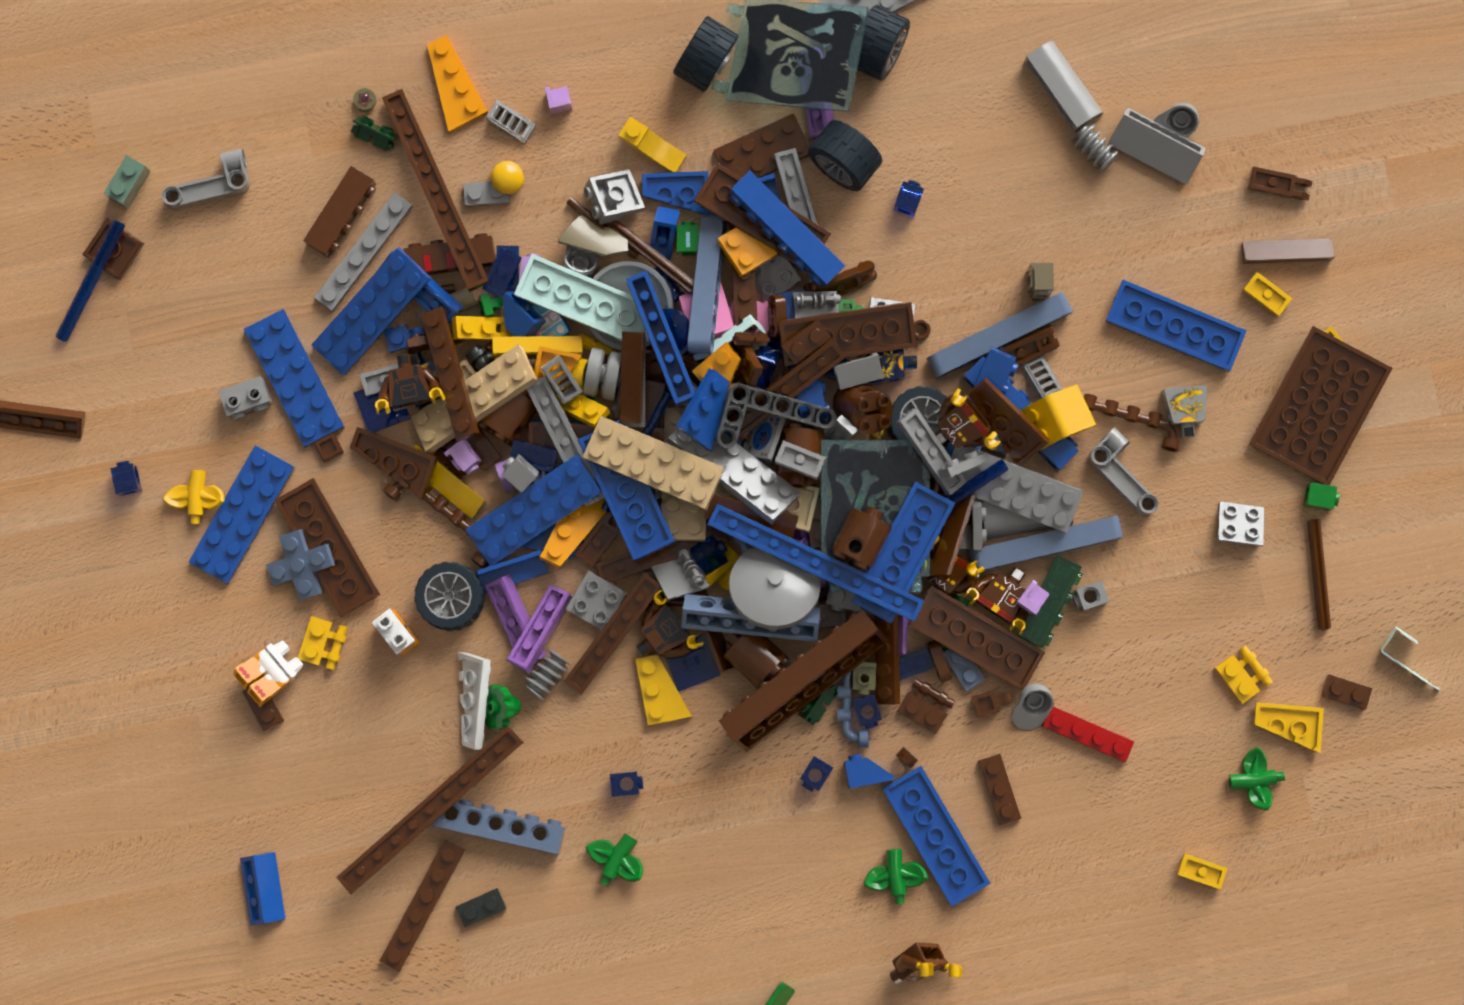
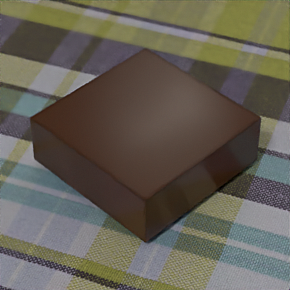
M334 432L313 442L324 463L344 453Z

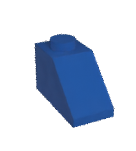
M658 206L653 223L650 246L670 261L680 210Z
M515 291L505 292L503 295L505 327L510 332L511 337L535 336L546 321L526 300L514 296Z
M861 754L848 756L849 761L844 762L849 789L894 780V776L869 758H862Z

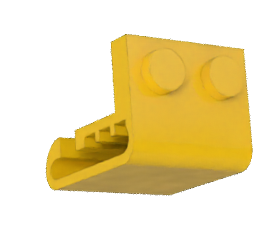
M1077 384L1049 394L1021 409L1022 413L1049 438L1048 444L1042 449L1096 425Z

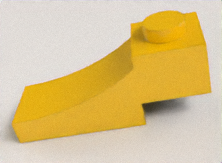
M629 117L618 134V138L638 150V153L671 173L678 172L687 157L685 153L660 138L648 127L632 117Z

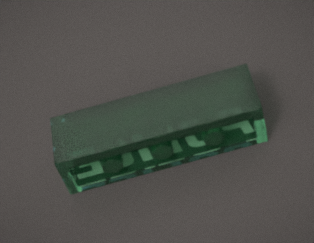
M1059 555L1055 556L1041 585V588L1048 592L1049 596L1035 616L1028 612L1025 629L1021 635L1018 632L1017 636L1040 649L1044 645L1048 646L1054 635L1051 633L1054 624L1059 625L1063 617L1061 609L1064 604L1068 606L1073 596V593L1070 591L1073 585H1078L1083 575L1080 572L1081 566Z

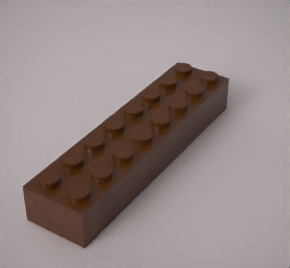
M863 609L860 612L857 611L842 626L839 625L832 629L830 635L825 639L815 642L811 650L797 656L794 663L789 667L779 670L776 677L762 683L758 691L744 697L740 702L741 704L736 708L726 711L719 722L732 741L747 752L889 641Z

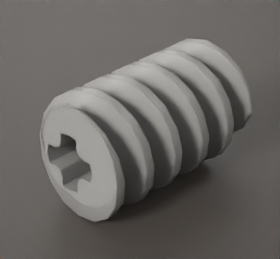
M1092 124L1083 127L1070 141L1078 139L1075 146L1077 148L1084 146L1081 153L1086 154L1089 152L1087 160L1095 159L1092 166L1094 168L1101 166L1098 173H1101L1113 163L1118 151L1109 152L1113 145L1104 146L1106 137L1098 139L1101 132L1093 133L1092 130L1095 125Z
M551 649L548 650L551 658L542 657L545 665L536 664L539 672L531 670L534 678L525 677L528 684L526 687L542 700L545 699L542 691L550 693L548 684L556 686L557 684L553 678L561 680L562 676L559 671L567 673L568 669L565 664L571 665Z

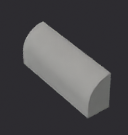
M1053 41L1045 43L1026 56L1024 62L1074 133L1103 114L1101 108Z
M1128 107L1108 143L1186 185L1206 150L1205 147Z
M981 502L982 508L986 507V521H982V528L986 529L987 539L1052 529L1050 526L994 504Z

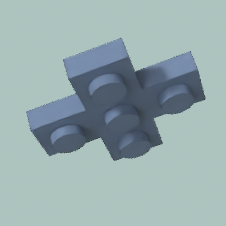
M302 529L279 536L285 558L266 564L272 585L275 586L293 580L299 601L322 594L316 572L335 565L329 544L309 550Z

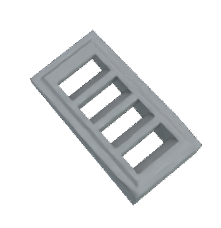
M498 100L486 117L488 123L524 144L536 127V124ZM500 110H502V115L500 116L499 120H496L495 118ZM509 114L511 118L509 119L508 123L504 125L503 122ZM515 120H519L515 129H510ZM523 124H526L527 127L522 135L518 134Z
M560 355L540 367L563 404H566L583 392ZM559 363L560 367L549 373L548 369ZM562 370L564 371V373L561 374L560 376H558L557 378H555V379L552 378L554 375H556V374L559 373L560 371H562ZM564 378H568V380H566L559 386L557 385V383L563 380ZM571 383V387L561 392V389H563Z
M1043 355L1022 364L1040 399L1063 390ZM1040 361L1041 366L1033 370L1030 369V366ZM1044 369L1046 373L1037 378L1034 376L1035 373ZM1049 377L1050 381L1042 385L1039 384V381ZM1053 385L1054 388L1046 393L1043 391L1044 388Z

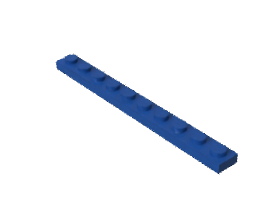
M717 504L708 522L709 526L913 622H915L924 603V600L719 504Z

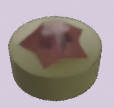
M362 88L355 93L354 103L359 110L367 112L375 107L377 100L372 90Z

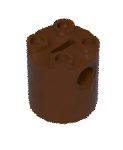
M866 383L841 390L840 388L837 389L832 404L837 417L843 415L858 431L865 434H876L890 427L893 407L888 395Z
M526 389L477 422V425L492 436L499 438L508 446L513 447L537 409Z
M791 423L790 428L782 429L779 450L784 440L821 456L824 455V428L811 427V429L803 428L802 424ZM778 464L776 474L795 488H806L821 480L822 469L817 480Z
M867 506L865 512L851 508L831 548L834 557L844 562H847L849 559L853 561L856 568L864 572L872 569L892 530L891 526L881 521L884 513L870 506ZM854 545H862L860 552H851Z
M732 633L726 640V650L723 656L757 689L762 683L770 681L777 671L789 660L786 654L768 637Z

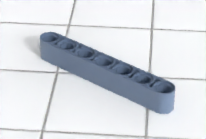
M702 215L688 334L689 353H713L724 256V251L718 244L717 239L726 234L727 227L726 222L715 215Z
M1064 292L1058 293L929 356L926 360L935 378H940L988 355L991 347L998 349L1021 339L1046 325L1073 313V310Z
M1112 516L1070 526L1067 533L1060 530H1052L984 546L983 550L972 549L968 553L971 562L977 561L976 566L979 568L983 566L985 570L1117 540L1123 538L1119 517Z

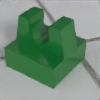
M489 293L480 294L478 298L482 317H493L494 311L501 310V307H503L501 297L490 299Z

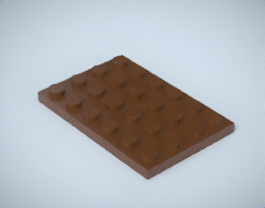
M1312 326L1248 445L1324 485H1330L1393 368Z

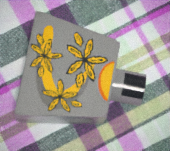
M1207 385L1163 389L1161 395L1169 423L1173 426H1181L1182 438L1195 437L1194 424H1202L1205 420Z

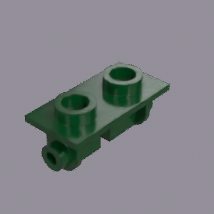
M365 116L353 120L357 124H354L351 129L354 137L368 143L371 136H374L372 145L384 151H391L393 149L394 143L391 141L399 138V135L395 134L392 128L387 126L380 127L374 124V120Z
M835 685L831 686L800 710L798 716L812 725L816 722L818 723L826 711L825 708L820 706L821 703L824 702L829 706L837 695L838 687Z

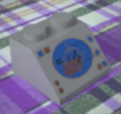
M768 416L748 432L752 434L750 442L745 441L743 446L745 450L768 468H770L781 431L784 427L786 420L784 417Z

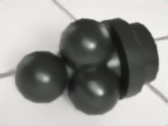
M479 344L466 354L468 363L470 365L473 364L475 372H478L495 360L491 359V352H486L487 350L484 347L481 348Z

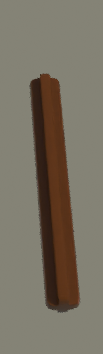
M612 221L609 228L627 239L630 247L689 294L693 293L694 280L623 223Z
M1311 519L1307 523L1317 623L1319 630H1327L1331 628L1321 521L1320 519Z

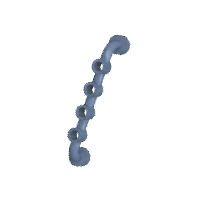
M851 671L842 678V686H838L837 699L842 700V709H837V722H842L843 734L848 740L859 743V747L869 748V729H860L859 734L851 730Z

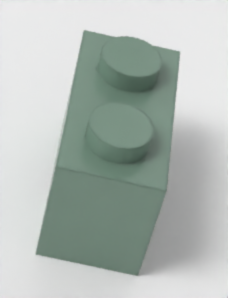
M126 155L104 194L112 201L129 209L137 195V191L140 186L142 187L151 171L145 165Z

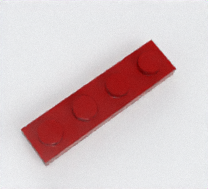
M1054 706L1042 725L1046 729L1123 762L1127 761L1135 742Z

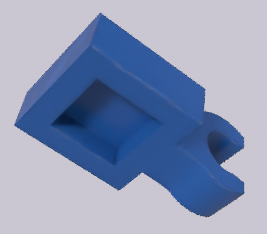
M402 325L387 329L384 332L390 353L406 349V340L410 339V336L415 334L425 335L422 326L408 331L407 326Z

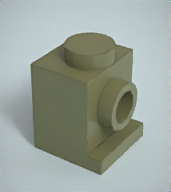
M862 662L853 669L852 690H857L859 695H870V691H875L876 663ZM866 674L869 677L868 682H861L860 676Z

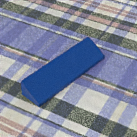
M394 251L390 252V254L387 256V258L385 259V261L390 257V255H391ZM433 279L414 298L427 311L438 307L444 308L448 324L452 321V317L457 316L463 309V306Z

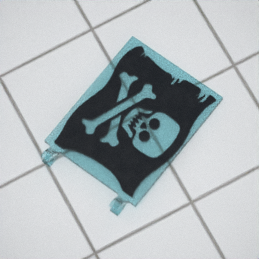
M745 0L743 6L728 3L726 12L731 13L732 17H741L739 37L736 42L729 81L713 80L711 89L716 90V93H726V101L849 112L869 8L864 6L783 0Z
M821 440V456L826 457L821 469V553L839 560L834 557L831 548L851 508L865 512L867 506L873 507L884 513L881 521L891 526L914 482L930 489V470L909 440ZM854 545L851 552H860L862 545ZM930 552L911 586V592H922L921 577L930 576ZM849 559L847 560V562L841 561L853 568H856L853 564V561ZM830 583L829 590L830 592H840V587Z

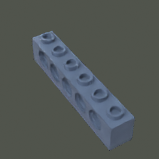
M685 594L681 628L817 642L821 608L815 607L805 620L795 626L785 629H765L744 619L738 613L730 598Z
M460 799L459 803H455L452 806L458 811L456 819H448L445 812L431 824V826L554 854L560 853L565 827L561 826L560 821L548 819L547 823L540 822L538 816L526 814L525 818L516 816V811L504 809L503 813L494 811V806L485 804L478 808L472 806V801ZM471 812H476L480 816V821L477 825H472L468 821V816ZM493 817H499L502 821V826L499 830H494L490 826V821ZM515 822H521L524 825V832L521 835H516L512 831V826ZM537 827H543L546 830V837L543 840H538L534 836V831Z

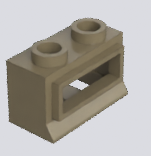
M1031 263L1026 270L1028 274L1027 293H1030L1032 300H1046V297H1049L1054 290L1053 263Z

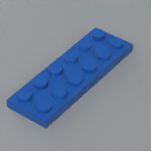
M400 247L397 248L311 345L343 376L346 375L432 278Z
M1125 280L1121 281L1105 321L1227 372L1231 371L1247 331Z
M284 309L244 329L305 448L330 433H335L345 427Z
M593 432L578 439L584 452ZM588 460L634 561L676 542L650 486Z
M255 445L227 493L224 503L219 507L191 556L189 563L229 584L273 508L274 500L279 497L295 467Z
M576 454L527 487L522 493H518L465 530L489 565L492 566L600 494L602 490L579 455Z
M914 482L891 525L892 530L873 568L868 569L866 574L908 593L955 503ZM856 594L851 600V603L890 624L896 616V613Z
M922 766L917 767L882 788L951 907L991 884Z

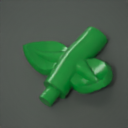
M1259 747L1251 749L1243 758L1242 768L1245 774H1229V786L1231 790H1248L1247 799L1250 804L1257 809L1267 811L1271 808L1273 800L1272 791L1268 786L1277 785L1278 781H1285L1284 772L1276 773L1274 769L1267 770L1266 756Z
M624 833L616 846L609 840L601 839L593 841L585 847L593 861L605 865L601 872L604 875L600 883L608 886L611 879L615 880L618 874L626 881L636 882L641 880L643 875L641 861L633 855H628L638 841Z
M902 848L886 850V866L872 868L864 880V886L875 891H885L890 887L891 896L895 895V904H904V894H907L906 887L914 888L922 885L928 879V875L925 869L918 863L908 862L902 865Z

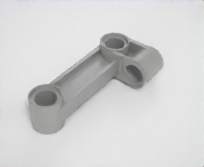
M243 149L220 154L225 174L176 186H168L162 192L163 201L171 209H180L184 206L247 192L250 188V180ZM236 178H244L241 186H234ZM171 194H179L177 201L169 202Z
M1114 427L1089 453L1088 462L1136 509L1139 515L1149 516L1158 509V499L1115 458L1130 442ZM1095 452H1101L1104 455V462L1096 461L1094 457ZM1143 500L1151 502V510L1148 511L1142 507Z

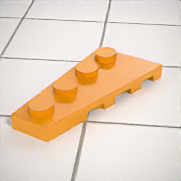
M445 35L429 43L427 47L448 132L451 133L482 117L488 111L448 36Z
M603 498L587 507L583 504L559 520L543 549L540 560L561 568L610 509L606 499Z

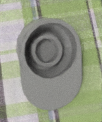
M1180 102L1159 114L1154 121L1186 138L1196 131L1200 116L1198 110L1193 105Z
M567 246L563 267L590 278L596 270L599 255Z
M1034 683L1027 685L1022 690L1019 701L1012 712L1013 723L1018 728L1032 730L1043 724L1054 705L1053 695L1049 688L1042 684Z

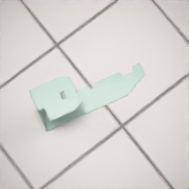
M748 315L741 324L733 326L722 334L720 339L718 337L714 341L713 353L725 342L729 343L732 341L735 332H744L754 324L759 328L756 333L766 332L758 321L751 315ZM751 346V347H752V349L755 351L756 349H758V348L761 347V346ZM697 353L694 355L695 361L704 359L712 353Z
M1395 626L1380 648L1381 653L1440 691L1438 687L1383 651L1396 630H1399L1401 634L1418 644L1417 640Z

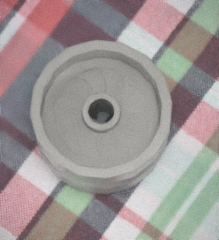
M593 347L588 361L583 395L595 398L599 393L600 385H603V399L615 401L621 381V352L612 351L609 354L607 364H605L606 354L604 349Z

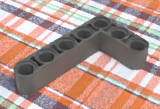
M733 383L727 389L714 440L724 448L733 447L737 442L747 407L821 428L832 427L836 421V416L829 408L748 385ZM740 387L743 390V396L736 400L733 397V391ZM762 393L765 401L762 405L757 406L754 401L755 396ZM783 399L786 402V408L778 412L776 404L779 400ZM804 405L807 408V415L800 418L798 416V409ZM735 409L737 417L734 421L730 422L727 419V413L729 410ZM822 412H827L829 419L826 423L821 424L819 416ZM725 431H729L731 435L728 443H722L720 439L721 434Z

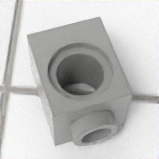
M518 454L515 459L511 456L502 467L505 469L501 475L522 493L537 477L539 472Z
M1102 581L1074 590L1075 595L1072 596L1076 608H1080L1081 612L1110 602ZM1086 591L1094 593L1095 600L1093 603L1085 601L1084 593Z

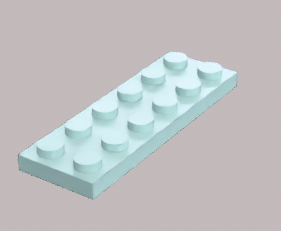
M531 254L514 296L621 341L622 331L645 332L630 294Z

